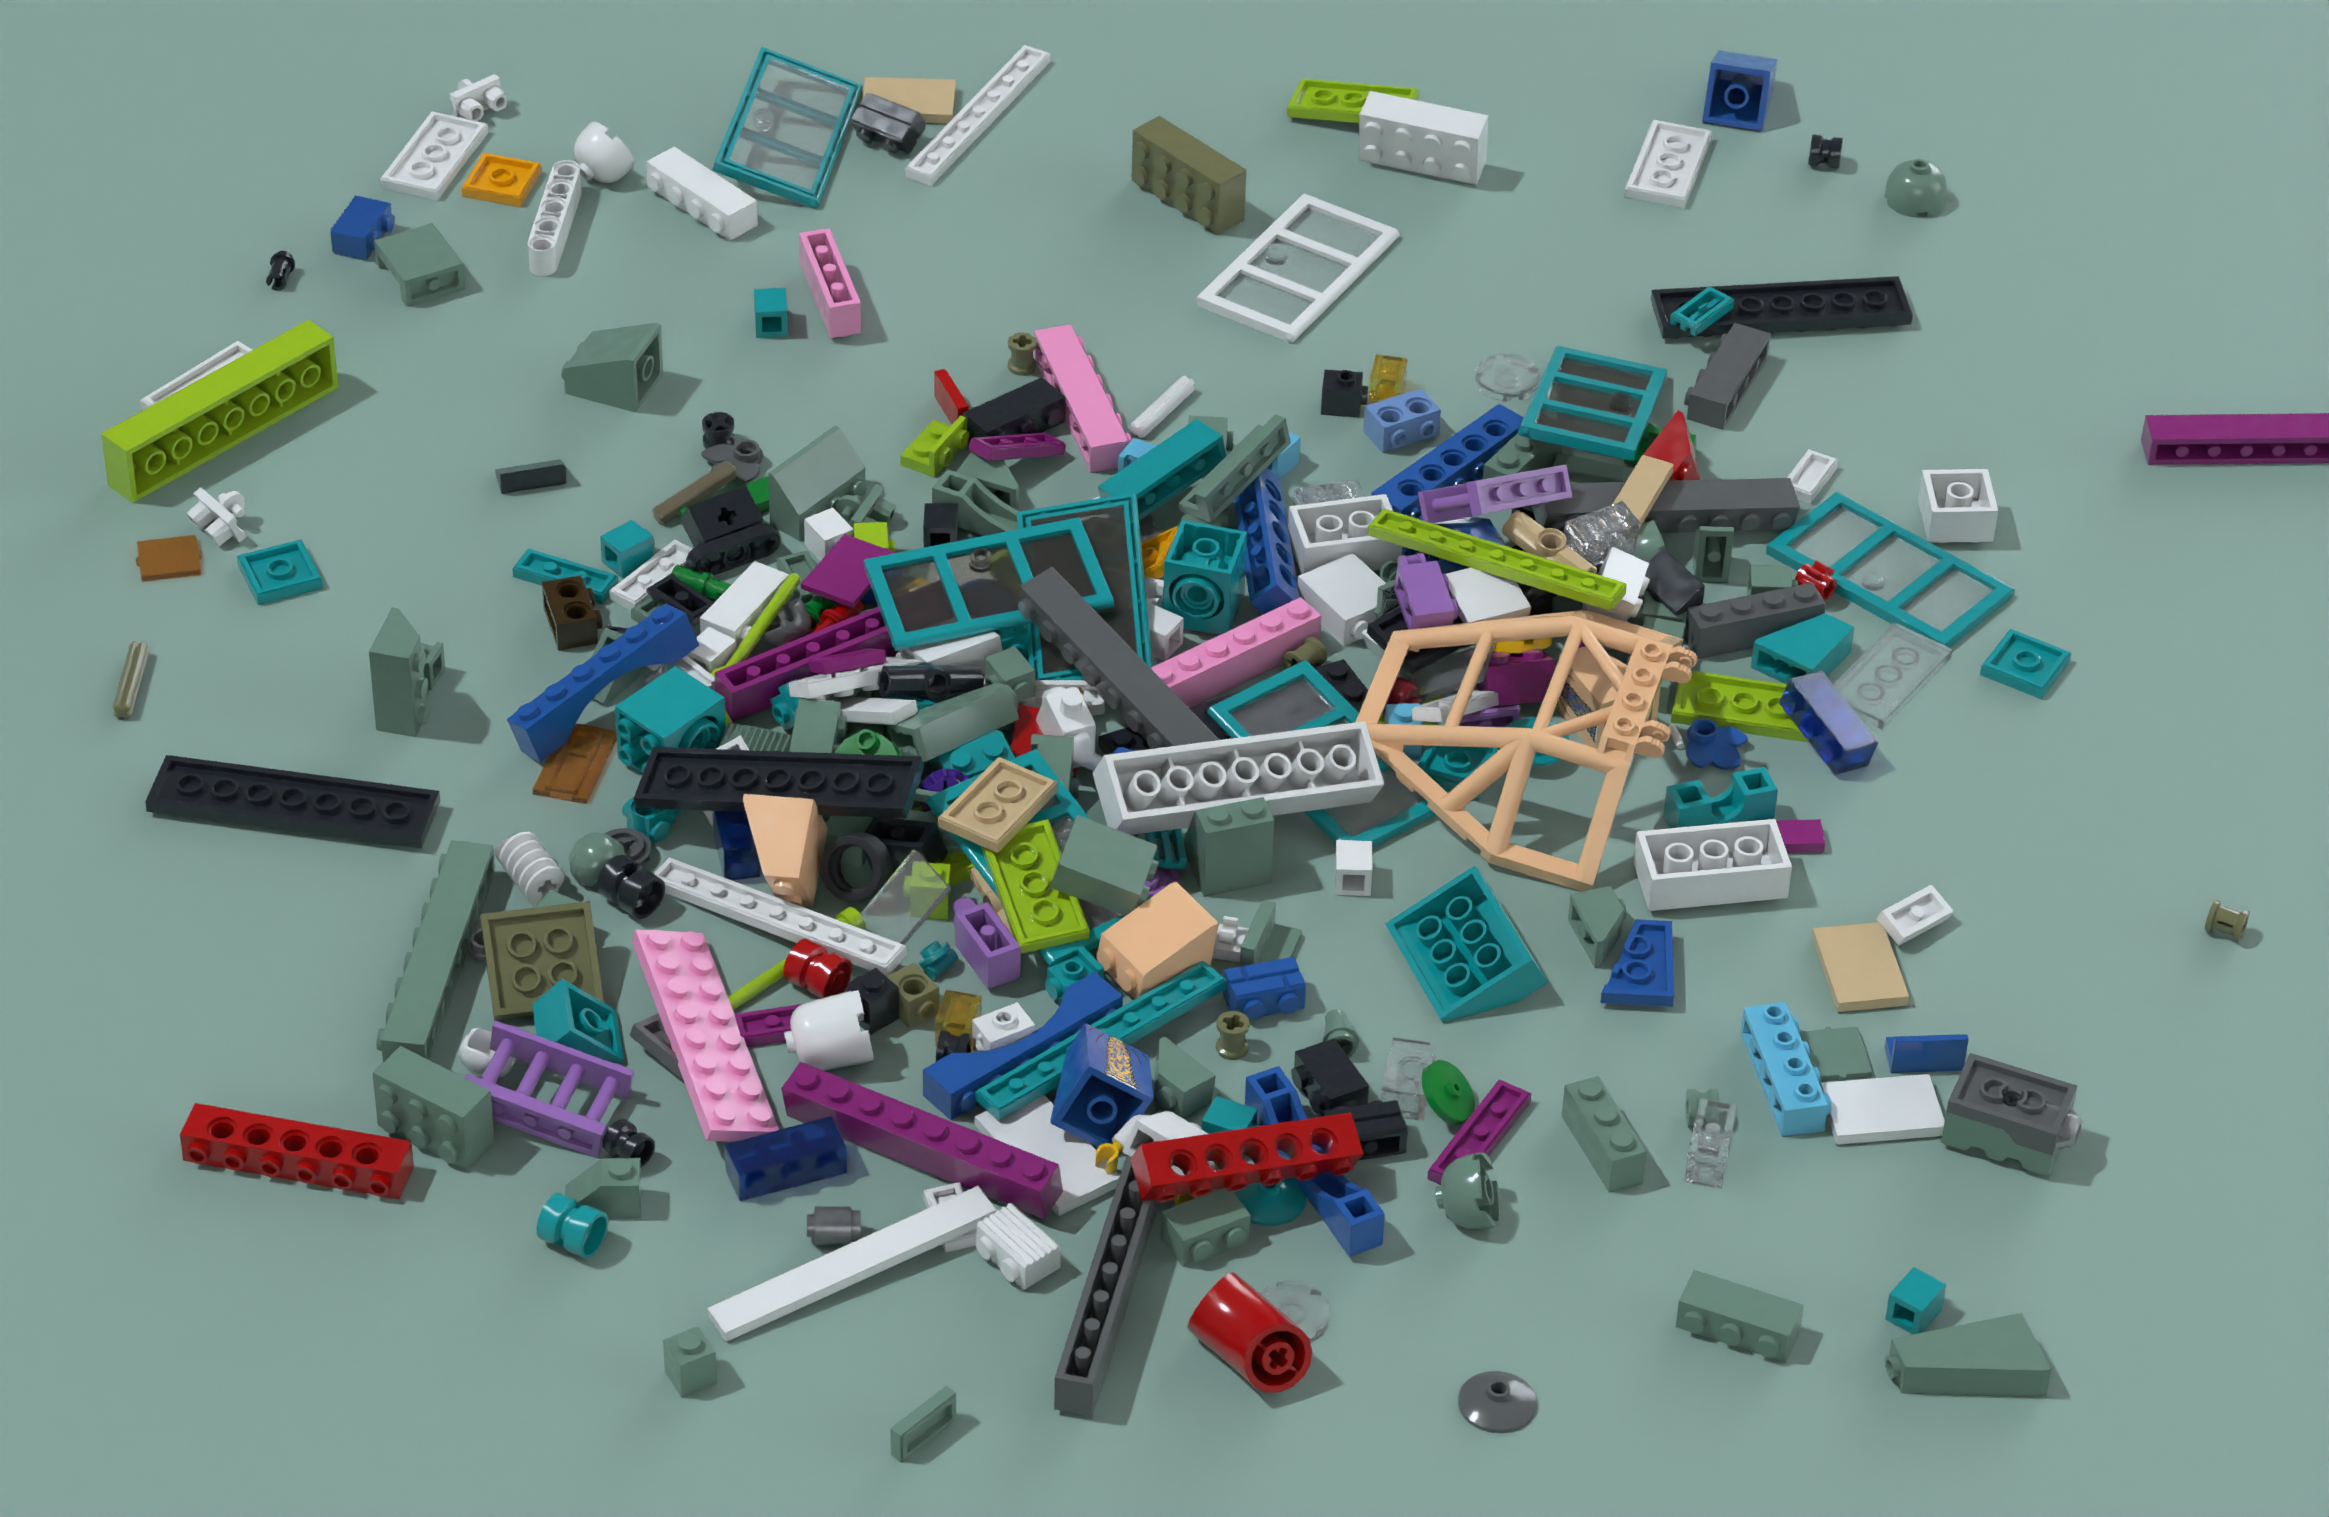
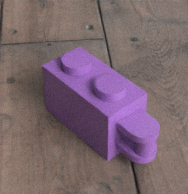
M1423 553L1399 556L1394 590L1408 629L1453 625V620L1458 618V607L1456 600L1450 598L1448 577L1446 574L1441 573L1438 562H1426Z
M969 898L957 899L954 902L955 945L986 988L989 990L1019 979L1021 947L988 902L976 905Z

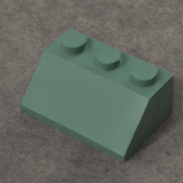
M832 427L768 473L770 525L801 541L805 538V518L830 508H834L837 511L836 504L844 495H859L862 497L866 493L865 466L839 427Z
M392 607L369 650L376 730L416 737L422 724L426 725L430 717V705L426 704L428 679L424 678L423 673L426 653L421 650L420 635L398 608Z

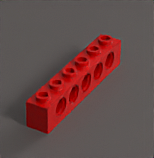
M199 1103L194 1104L179 1134L183 1161L372 1194L380 1197L400 1199L414 1168L412 1142L408 1140Z
M1350 1112L1140 1144L1130 1160L1142 1201L1155 1199L1156 1202L1162 1203L1171 1201L1178 1195L1191 1193L1192 1197H1201L1211 1193L1213 1190L1222 1188L1233 1192L1255 1183H1261L1262 1186H1272L1287 1178L1296 1177L1298 1181L1309 1180L1316 1177L1319 1173L1331 1172L1332 1175H1342L1353 1170L1354 1165L1363 1155V1150L1352 1113ZM1312 1145L1319 1146L1324 1154L1317 1152ZM1277 1150L1285 1152L1289 1159L1280 1156ZM1242 1155L1250 1157L1254 1164L1247 1163ZM1207 1161L1214 1162L1219 1167V1170L1210 1167ZM1171 1166L1180 1168L1184 1175L1174 1172Z

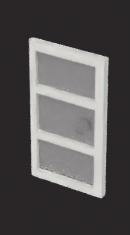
M1303 194L1197 296L1196 306L1286 342L1293 343L1399 238L1400 233L1395 228Z

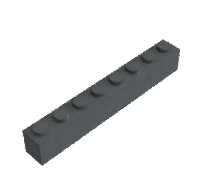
M1791 478L1668 481L1644 522L1653 520L1660 533L1696 532L1700 526L1734 527V531L1787 530L1795 523L1800 510V504ZM1626 482L1570 483L1573 497L1532 505L1536 522L1544 528H1549L1576 514L1597 535L1627 534L1628 532L1605 526V516Z
M1053 567L1020 585L1018 608L1021 614L1026 619H1031L1040 629L1042 636L1048 642L1052 641L1061 651L1063 658L1069 664H1074L1085 681L1090 686H1095L1104 696L1106 703L1112 709H1117L1121 713L1128 726L1134 732L1138 731L1143 736L1150 749L1219 740Z
M1126 1156L1055 1375V1410L1093 1416L1157 1213L1159 1202H1156L1155 1199L1145 1201L1141 1199L1130 1156Z

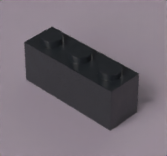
M1041 377L963 412V417L967 418V431L970 434L968 442L970 443L971 439L977 437L1042 433L1065 422V396Z

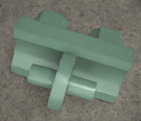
M875 484L863 503L859 495H844L837 502L836 509L846 522L850 521V525L854 529V523L876 522L872 518L879 522H887L888 525L893 517L896 505L882 499L884 488Z

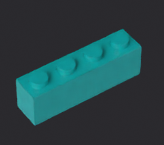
M1195 419L1098 486L1100 498L1135 493L1137 495L1140 521L1211 472L1226 457L1223 435L1200 420ZM1124 512L1109 515L1125 526Z

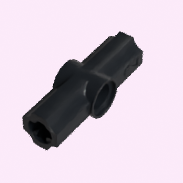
M922 662L917 665L883 666L882 670L878 672L877 684L880 689V695L883 697H929L933 700H941L945 697H956L984 687L985 678L982 674V668L978 665H933L928 662ZM934 676L933 683L928 687L930 678Z

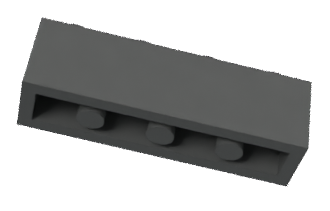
M1734 323L1728 334L1724 333L1722 335L1718 350L1716 352L1712 351L1709 356L1706 369L1699 371L1695 386L1689 387L1684 400V405L1688 406L1687 420L1721 430L1725 428L1768 359L1771 333Z
M1808 583L1688 607L1684 640L1690 650L1696 653L1697 659L1752 649L1754 642L1760 637L1825 614L1826 603L1814 584Z

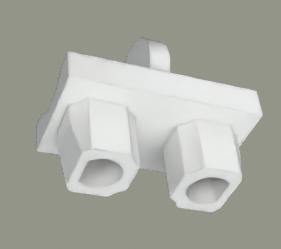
M496 74L475 83L468 79H463L458 82V90L450 94L453 105L451 116L473 121L480 120L484 115V111L489 108L498 112L507 106L506 94L501 90L500 78Z
M201 487L193 493L198 503L186 514L193 525L199 530H202L214 520L205 529V532L218 547L232 536L239 543L247 537L246 533L237 526L236 517L241 518L245 514L246 500L244 496L237 491H231L227 494L222 493L218 497V502Z

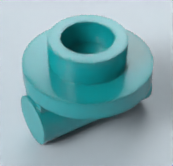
M936 940L920 951L922 958L918 964L924 969V973L931 980H935L958 959L957 953L950 948L951 946L948 942L940 944Z

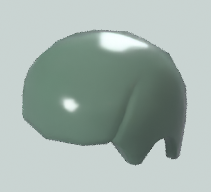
M593 832L585 835L574 844L569 856L572 876L581 884L595 887L594 883H597L599 874L608 861L615 856L624 855L623 845L617 839L603 833Z

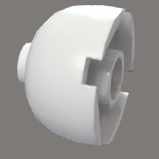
M591 122L578 136L574 146V157L580 166V175L588 181L593 179L599 183L617 182L634 168L635 165L632 164L635 160L622 140L617 136L611 139L605 134L608 128L597 122Z

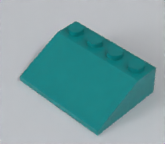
M1475 865L1385 923L1443 1023L1519 1002L1548 983V980L1496 894Z

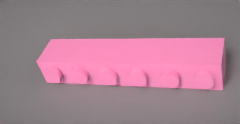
M1071 324L1035 330L1034 337L1036 338L1037 346L1034 350V357L1045 380L1065 396V422L1090 473L1118 468V456L1130 443L1131 436L1129 433L1124 432L1121 416L1119 413L1114 412L1112 398L1109 393L1105 394L1100 374H1095L1092 357L1086 355L1082 337L1076 335Z
M1300 597L1155 665L1151 669L1190 708L1283 664V655L1287 651H1295L1299 648L1305 638L1311 636L1320 641L1322 615Z

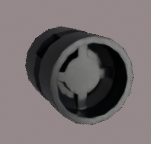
M618 855L609 860L603 867L598 877L597 890L600 895L612 903L620 905L621 909L633 917L643 919L647 918L659 907L665 894V883L660 877L649 870L643 869L640 864L628 856Z

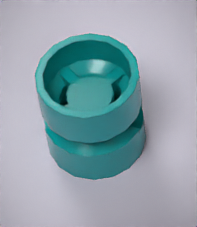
M555 1193L547 1200L540 1212L536 1233L540 1239L558 1246L564 1245L567 1251L582 1258H590L603 1243L609 1221L605 1212L589 1205L581 1206L575 1199L562 1193Z

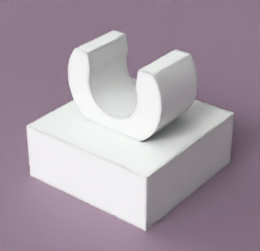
M1224 916L1223 924L1219 923L1212 958L1240 963L1241 945L1249 928L1238 927V918Z

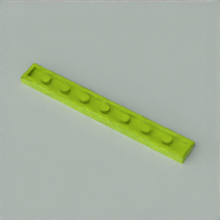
M1383 509L1368 525V536L1612 611L1626 594L1627 584L1391 510Z

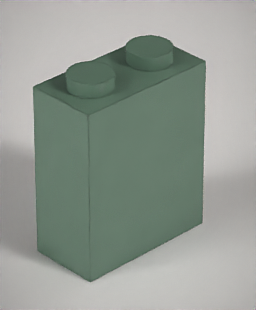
M1076 815L1050 888L1126 916L1135 909L1136 905L1140 906L1147 899L1150 886L1145 885V881L1152 882L1159 861L1153 860L1158 845Z

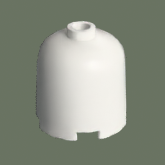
M859 990L840 993L798 1006L793 1011L790 1019L791 1031L784 1032L789 1054L796 1052L799 1062L823 1071L863 1064L874 1060L868 1030L860 1031L858 1022L864 1020V1010Z

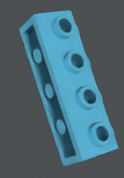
M1786 1002L1744 1007L1740 1034L1781 1137L1824 1131L1826 1116L1831 1114V1100L1828 1093H1823L1821 1089L1820 1073L1817 1067H1812L1809 1046L1806 1041L1802 1042L1797 1017L1791 1015Z

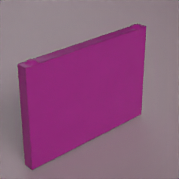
M844 534L802 581L801 589L854 608L871 588L864 569V559L894 554L896 552Z

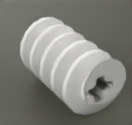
M520 832L505 838L495 849V857L531 905L536 906L550 890L558 893L564 881V873L551 858L547 850H545L541 842L538 841L534 833Z

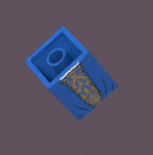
M1085 1023L1066 1052L1050 1123L1097 1147L1105 1143L1112 1144V1138L1130 1118L1135 1115H1143L1154 1099L1149 1055Z

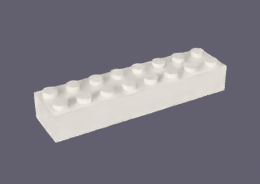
M1365 721L1104 755L1092 773L1107 826L1129 835L1189 827L1195 810L1264 797L1272 816L1370 803L1384 786Z

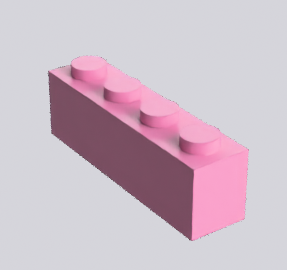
M830 228L799 233L800 265L829 337H846L860 334L861 302Z

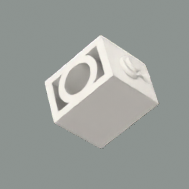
M1018 1002L972 1020V1052L988 1051L1013 1044L1034 1033L1035 1024Z

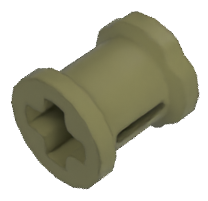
M1016 333L1008 339V348L1011 350L1008 370L1015 375H1029L1036 370L1033 350L1037 346V341L1031 334Z
M1309 636L1305 638L1299 648L1295 651H1287L1283 655L1282 663L1285 670L1304 660H1307L1312 666L1323 664L1327 660L1326 648L1315 637Z
M2214 900L2206 919L2205 930L2211 932L2214 929L2232 935L2234 940L2239 942L2246 930L2250 911L2243 910L2239 912L2221 906V901Z
M1227 1011L1218 1017L1217 1030L1220 1032V1037L1216 1042V1050L1220 1057L1235 1060L1243 1058L1248 1053L1249 1044L1246 1041V1033L1249 1031L1250 1021L1245 1014L1238 1011Z

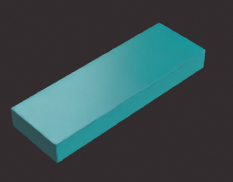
M529 548L512 568L513 577L541 586L542 582L582 575L586 588H592L595 602L600 604L605 603L610 596L609 590L619 583L618 575Z

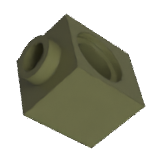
M915 963L886 976L899 987V1019L908 1028L939 1014V987Z

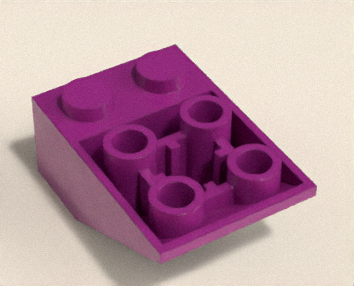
M1477 644L1463 646L1468 664ZM1490 649L1476 682L1478 691H1496L1499 702L1497 706L1543 701L1555 671L1554 659L1542 649L1526 650L1523 653L1494 652Z

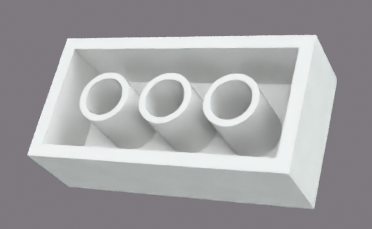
M1374 91L1369 92L1359 116L1360 161L1477 185L1487 161L1488 115Z
M1775 819L1637 831L1633 864L1649 911L1788 898L1792 865Z

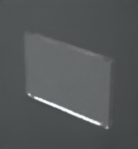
M1492 643L1476 684L1484 681L1495 643ZM1477 644L1454 651L1413 673L1410 681L1418 685L1420 698L1424 701L1458 690Z
M913 849L861 912L866 924V931L905 945L951 890V887L922 855Z

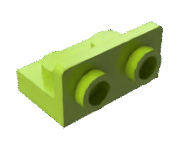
M959 416L951 426L932 420L900 455V465L935 478L944 467L949 466L952 458L958 451L966 447L970 436L969 431H967V418Z

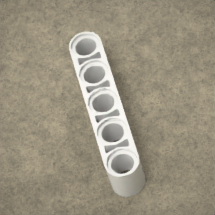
M559 161L552 167L528 239L529 270L534 275H552L558 268L581 198L580 166L574 161Z

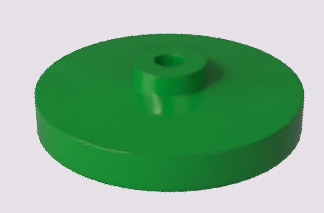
M1437 1060L1425 1067L1422 1072L1421 1083L1425 1098L1432 1110L1442 1120L1452 1125H1459L1467 1121L1475 1110V1099L1471 1086L1462 1072L1453 1064L1444 1060Z

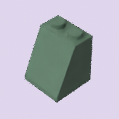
M650 323L592 331L586 340L578 345L576 353L570 361H566L563 365L561 377L565 382V394L636 413L663 377L661 324Z
M1264 797L1195 810L1184 839L1187 861L1203 896L1271 883L1275 820Z

